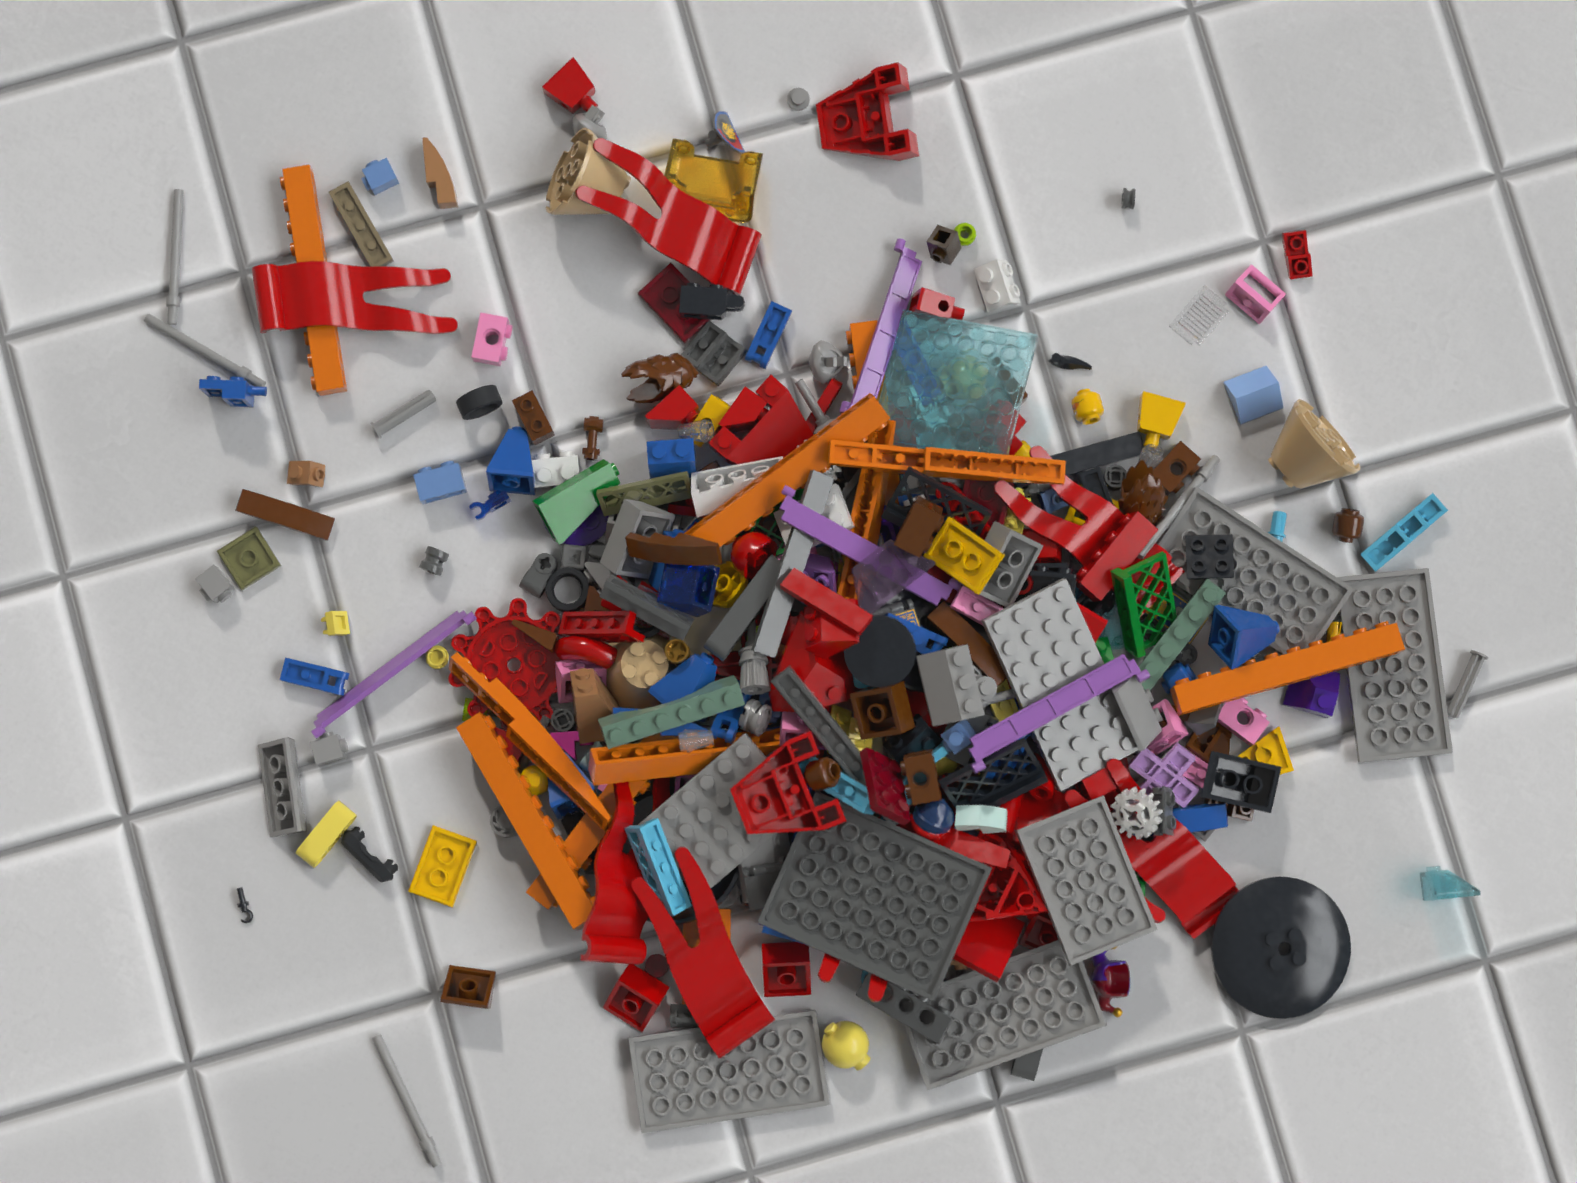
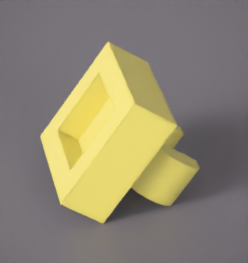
M347 611L325 612V617L321 618V622H326L327 630H324L323 634H328V636L350 634Z

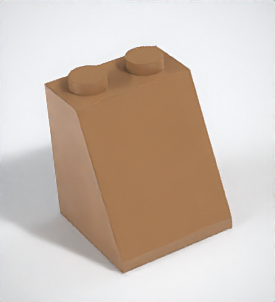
M581 668L570 671L574 715L579 742L583 744L604 741L598 719L612 715L613 708L621 707L593 668Z

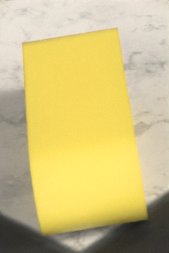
M337 801L299 846L296 854L311 867L315 868L354 822L357 814L341 801Z

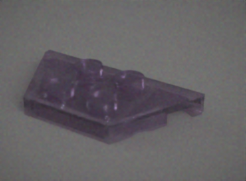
M889 539L851 569L859 607L870 614L874 613L936 563L922 556L919 558L895 546V542Z

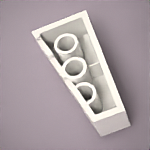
M783 456L691 473V494L696 517L713 512L783 459Z

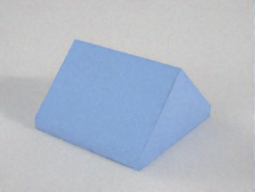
M1267 366L1223 382L1240 425L1284 408L1279 382Z

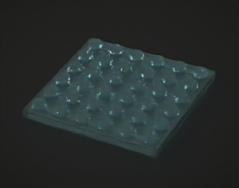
M903 309L879 398L880 405L890 417L889 420L896 421L893 446L921 449L933 447L1008 455L1038 335Z

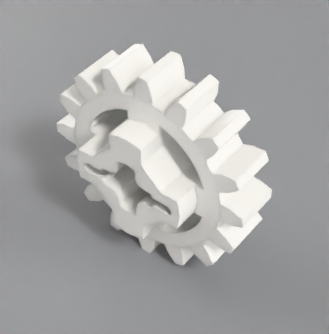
M1133 787L1130 791L1125 789L1114 798L1116 801L1111 807L1115 811L1111 815L1117 819L1114 822L1115 825L1121 826L1120 833L1127 831L1128 838L1135 834L1138 840L1143 835L1146 838L1149 837L1152 832L1154 833L1159 828L1157 825L1162 822V819L1158 816L1163 810L1157 809L1156 806L1160 802L1152 800L1153 793L1146 795L1145 788L1138 792L1137 787Z

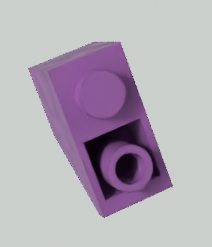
M810 553L803 573L837 593L835 571L830 558Z

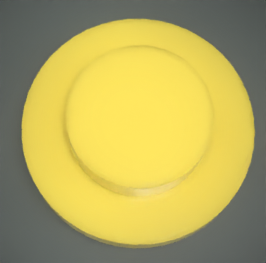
M433 646L426 653V662L431 668L441 669L449 661L448 651L442 646Z

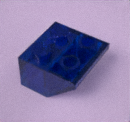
M665 563L657 603L694 617H700L711 612L720 568L714 565L694 566Z

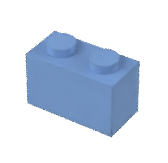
M447 461L441 463L439 468L425 467L419 469L417 474H413L422 504L468 493L459 463Z

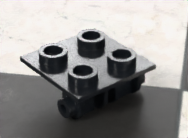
M1233 534L1185 536L1187 579L1234 578Z

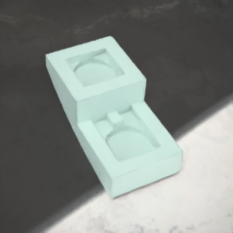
M985 805L956 806L955 827L957 831L981 829L983 834L1006 832L1007 809Z

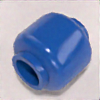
M1178 662L1164 672L1162 675L1164 681L1161 682V685L1165 692L1170 694V689L1176 685L1175 681L1189 678V681H1193L1197 677L1188 664L1184 665Z

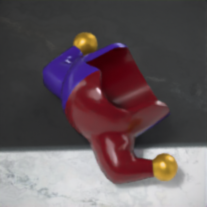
M1107 951L1091 957L1095 968L1092 972L1091 982L1096 991L1101 1011L1112 1013L1115 1017H1120L1123 1013L1122 1009L1114 1008L1110 1005V1001L1112 998H1122L1129 995V966L1126 961L1109 960L1105 955Z

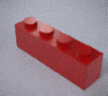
M1138 511L1130 514L1126 513L1119 521V528L1107 535L1104 540L1106 544L1102 549L1098 548L1091 555L1090 559L1092 561L1087 567L1083 566L1077 572L1076 587L1093 602L1101 601L1113 587L1110 571L1117 567L1122 570L1128 568L1158 531Z

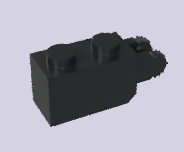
M687 283L686 286L681 285L679 315L680 318L721 321L726 317V312L743 311L745 301L742 296L728 294V289H724L722 285L712 284L710 287H700L698 283Z

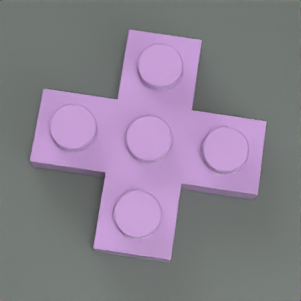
M1176 743L1163 759H1160L1145 748L1143 751H1138L1129 762V767L1145 778L1139 787L1141 789L1145 788L1147 795L1152 792V788H1162V786L1172 788V792L1175 794V802L1185 808L1199 792L1197 786L1182 776L1196 760V757L1179 743Z

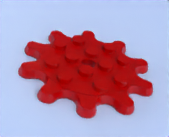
M522 598L513 599L510 602L508 614L502 618L495 617L487 607L478 608L475 612L476 621L479 625L477 634L471 637L462 634L455 635L451 641L453 649L461 652L479 673L481 672L487 677L489 683L497 678L530 712L535 714L539 721L543 715L551 718L553 710L549 705V698L553 693L557 692L555 661L564 660H561L556 655L555 649L553 653L515 627L511 622L515 619L554 633L560 623V616L554 611H549L541 619L532 620L527 615V604ZM517 658L520 660L521 666L517 671L509 670L508 662L510 659ZM452 672L449 674L448 681L453 687L465 686ZM566 681L565 694L572 693L571 681ZM475 694L467 706L468 714L471 717L479 712L484 714L489 709ZM501 720L502 728L507 731L508 726Z

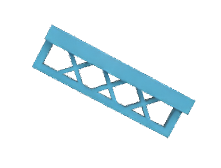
M812 757L798 763L803 777L806 765L811 761L818 760L817 757ZM842 772L837 785L824 790L864 814H874V811L870 808L867 787Z
M653 818L642 825L626 827L625 831L644 880L653 889L661 902L664 903L669 914L674 916L692 906L659 819Z

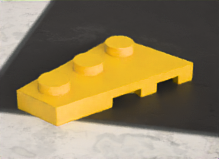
M1280 726L1237 756L1280 766V775L1294 771Z

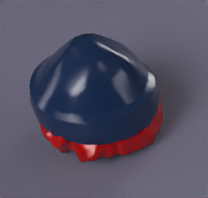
M941 799L917 804L913 813L910 814L912 827L917 834L930 840H939L946 833L951 832L954 813L946 801Z

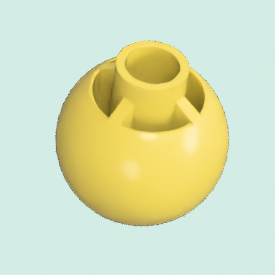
M840 1021L837 1023L832 1022L825 1028L822 1050L824 1056L832 1065L842 1069L854 1067L859 1071L870 1061V1056L867 1054L869 1039L861 1026L851 1021Z

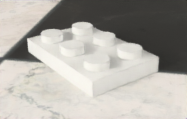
M835 483L831 487L822 515L850 530L854 528V524L840 487ZM778 510L774 512V516L786 546L792 526L780 520L784 511ZM814 539L812 547L820 544L821 542Z

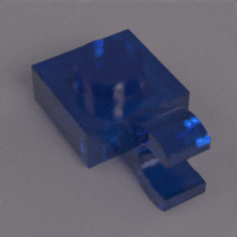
M497 490L488 496L489 500L485 501V503L474 502L469 506L471 510L477 507L481 508V513L475 517L477 521L482 520L490 512L493 513L511 502L505 490L502 492Z

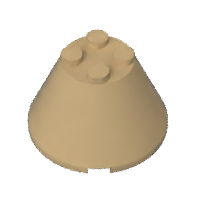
M582 128L571 139V142L574 144L569 152L564 151L556 165L546 195V200L550 202V206H546V211L552 215L609 214L579 200L576 197V189L584 185L621 197L624 189H627L630 184L631 177L622 168L613 164L594 150L593 143L598 138L588 128Z
M1301 399L1294 403L1272 450L1271 457L1268 459L1269 463L1273 468L1279 469L1283 473L1282 479L1291 488L1295 486L1302 489L1356 474L1360 470V464H1354L1353 459L1356 456L1349 445L1323 415L1318 418L1312 412L1314 407Z
M640 623L635 624L639 628H648ZM658 632L652 637L645 638L644 643H608L617 649V657L613 665L607 669L606 687L621 708L645 709L662 704L648 690L679 666L671 663L665 655V647L670 641L668 636Z

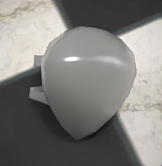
M592 105L587 113L575 114L572 119L574 135L582 128H588L597 138L607 139L605 127L598 124L605 113Z
M820 340L813 346L809 357V367L815 379L825 384L837 376L843 366H847V356H843L830 343Z

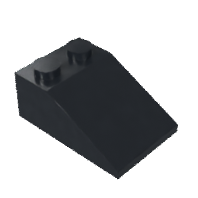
M1211 751L1201 797L1271 813L1281 767Z

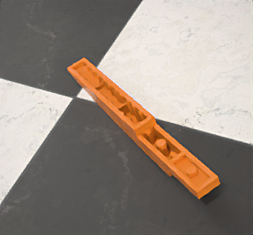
M886 421L887 425L878 432L873 431L869 434L867 443L893 446L896 421ZM862 468L851 513L854 528L850 529V531L878 545L889 473L874 472L873 469ZM846 556L837 594L845 599H857L858 606L860 607L864 592L871 581L872 570Z
M840 440L829 441L828 465L873 469L874 472L905 474L910 466L930 477L1065 484L1066 461L933 447L921 449Z
M458 652L452 655L448 669L508 726L506 737L603 831L607 830L611 819L610 815L576 766L540 722L497 678L489 683L487 677L483 673H479L466 657H462Z

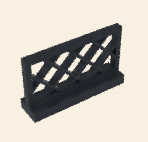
M909 466L881 517L901 528L914 503L912 493L923 491L926 500L934 504L944 502L947 513L942 514L945 516L944 518L948 516L953 518V516L965 514L968 524L963 526L979 536L993 511ZM909 475L919 479L921 486L909 489L907 483ZM933 488L939 490L942 498L930 500L927 490ZM907 495L910 505L902 507L895 503L896 498ZM956 499L961 502L963 509L951 512L948 501ZM978 511L985 516L982 521L972 523L969 512ZM933 531L931 536L935 538L937 532Z
M1024 737L983 758L982 760L986 768L981 770L979 777L970 776L973 773L971 765L975 763L973 762L938 780L955 809L959 805L998 807L1048 782L1040 761L1037 760ZM1024 747L1022 755H1013L1014 751ZM996 760H1003L1000 766H993L992 763ZM1009 761L1017 762L1015 768L1007 767ZM1024 763H1031L1026 768L1021 769ZM988 772H996L994 778H985ZM1003 773L1008 774L1002 779H1000ZM955 781L960 782L957 788L947 786ZM967 782L975 783L973 789H965L964 787ZM982 784H987V786L979 789ZM960 795H967V796H965V797L959 799Z

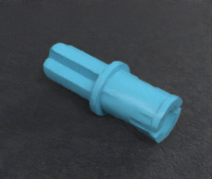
M1274 511L1270 532L1268 533L1283 542V538H1286L1284 530L1287 514L1282 511Z

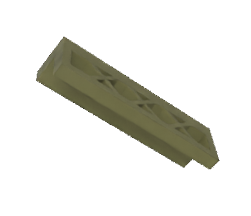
M685 471L597 490V497L604 516L619 514L624 499L641 501L652 506L692 498L691 477L689 478L688 472Z

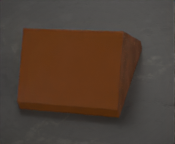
M449 965L440 1002L484 1009L491 1008L496 972Z

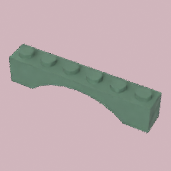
M1205 579L1174 622L1138 666L1141 671L1147 669L1150 674V678L1142 683L1144 690L1148 688L1151 690L1213 611L1214 606L1226 594L1209 579Z
M734 675L711 682L680 699L650 708L618 712L600 718L598 722L605 744L608 749L745 705L739 683Z

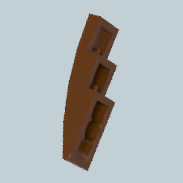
M242 489L235 511L323 540L329 539L335 521L333 517Z
M630 532L625 537L630 557L676 565L700 566L720 565L722 563L719 543L679 532L673 538L655 532L649 538Z
M943 601L927 616V621L945 635L948 643L953 647L968 644L972 664L980 670L983 676L991 677L996 682L997 687L1007 679L995 650L947 603Z

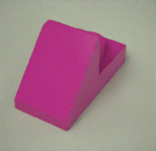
M578 732L550 733L557 744L577 761L576 742H579ZM594 742L583 743L580 746H592Z

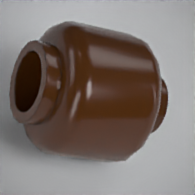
M1341 508V511L1335 513L1332 533L1339 536V541L1353 543V539H1358L1362 536L1364 517L1359 514V510Z
M828 757L811 761L806 765L804 780L815 791L835 787L841 776L840 767Z

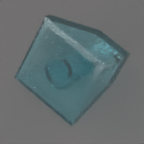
M1440 866L1426 867V872H1420L1423 901L1481 895L1479 889L1451 871L1441 870Z

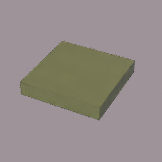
M256 526L217 551L242 591L282 566Z

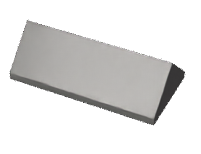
M286 737L259 744L258 751L270 837L307 832L294 739Z

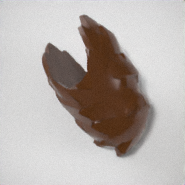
M673 353L669 356L658 354L647 359L635 361L625 368L621 376L630 377V379L648 378L643 384L630 391L631 394L627 397L629 401L644 404L663 400L679 385L683 389L690 387L693 378H697L699 373L687 358L678 353Z
M1140 460L1135 468L1133 466L1129 468L1126 479L1124 478L1122 481L1121 498L1118 499L1119 510L1123 515L1138 511L1156 526L1158 521L1163 518L1162 513L1166 510L1164 505L1168 500V496H1165L1164 486H1162L1160 478H1154L1152 466L1147 467L1144 460Z

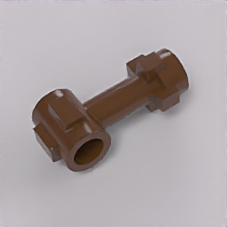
M590 416L584 419V431L588 432L587 448L582 449L585 460L595 461L600 456V449H596L597 434L603 432L604 419H599L597 416Z

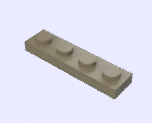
M349 181L329 191L331 198L371 267L386 266L393 262V258Z

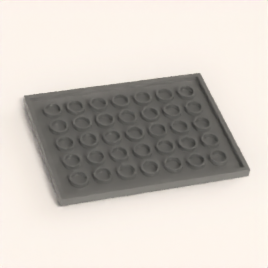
M816 791L812 800L815 807L835 799ZM839 801L847 820L846 822L826 830L797 832L758 923L931 1001H935L992 868L873 815L864 814L850 805Z

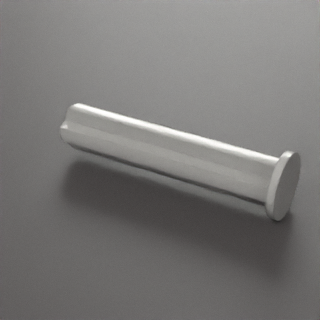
M427 390L373 424L371 422L370 424L381 439V435L436 402V398L432 391Z
M1474 650L1470 651L1472 654L1447 710L1448 716L1452 718H1459L1484 660L1489 658Z

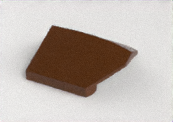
M1217 722L1216 727L1200 735H1196L1192 731L1187 739L1185 748L1208 764L1211 751L1229 755L1232 732Z

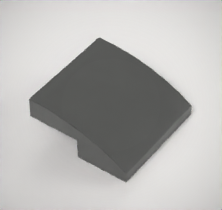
M708 321L681 355L687 358L701 374L719 387L747 353V350L729 337L721 328Z

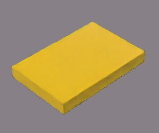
M949 516L934 538L928 553L923 555L927 560L978 595H980L1005 556L1001 551Z
M433 825L408 892L453 908L477 841Z

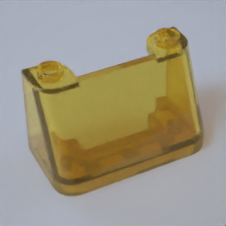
M673 138L664 176L681 191L710 205L731 221L746 223L753 216L763 153L744 152L741 154L739 162L695 155V148L689 141Z

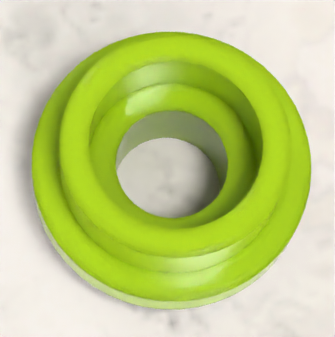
M961 223L954 229L958 232L961 246H968L974 242L976 230L971 224ZM965 231L969 234V237L962 238L960 233Z

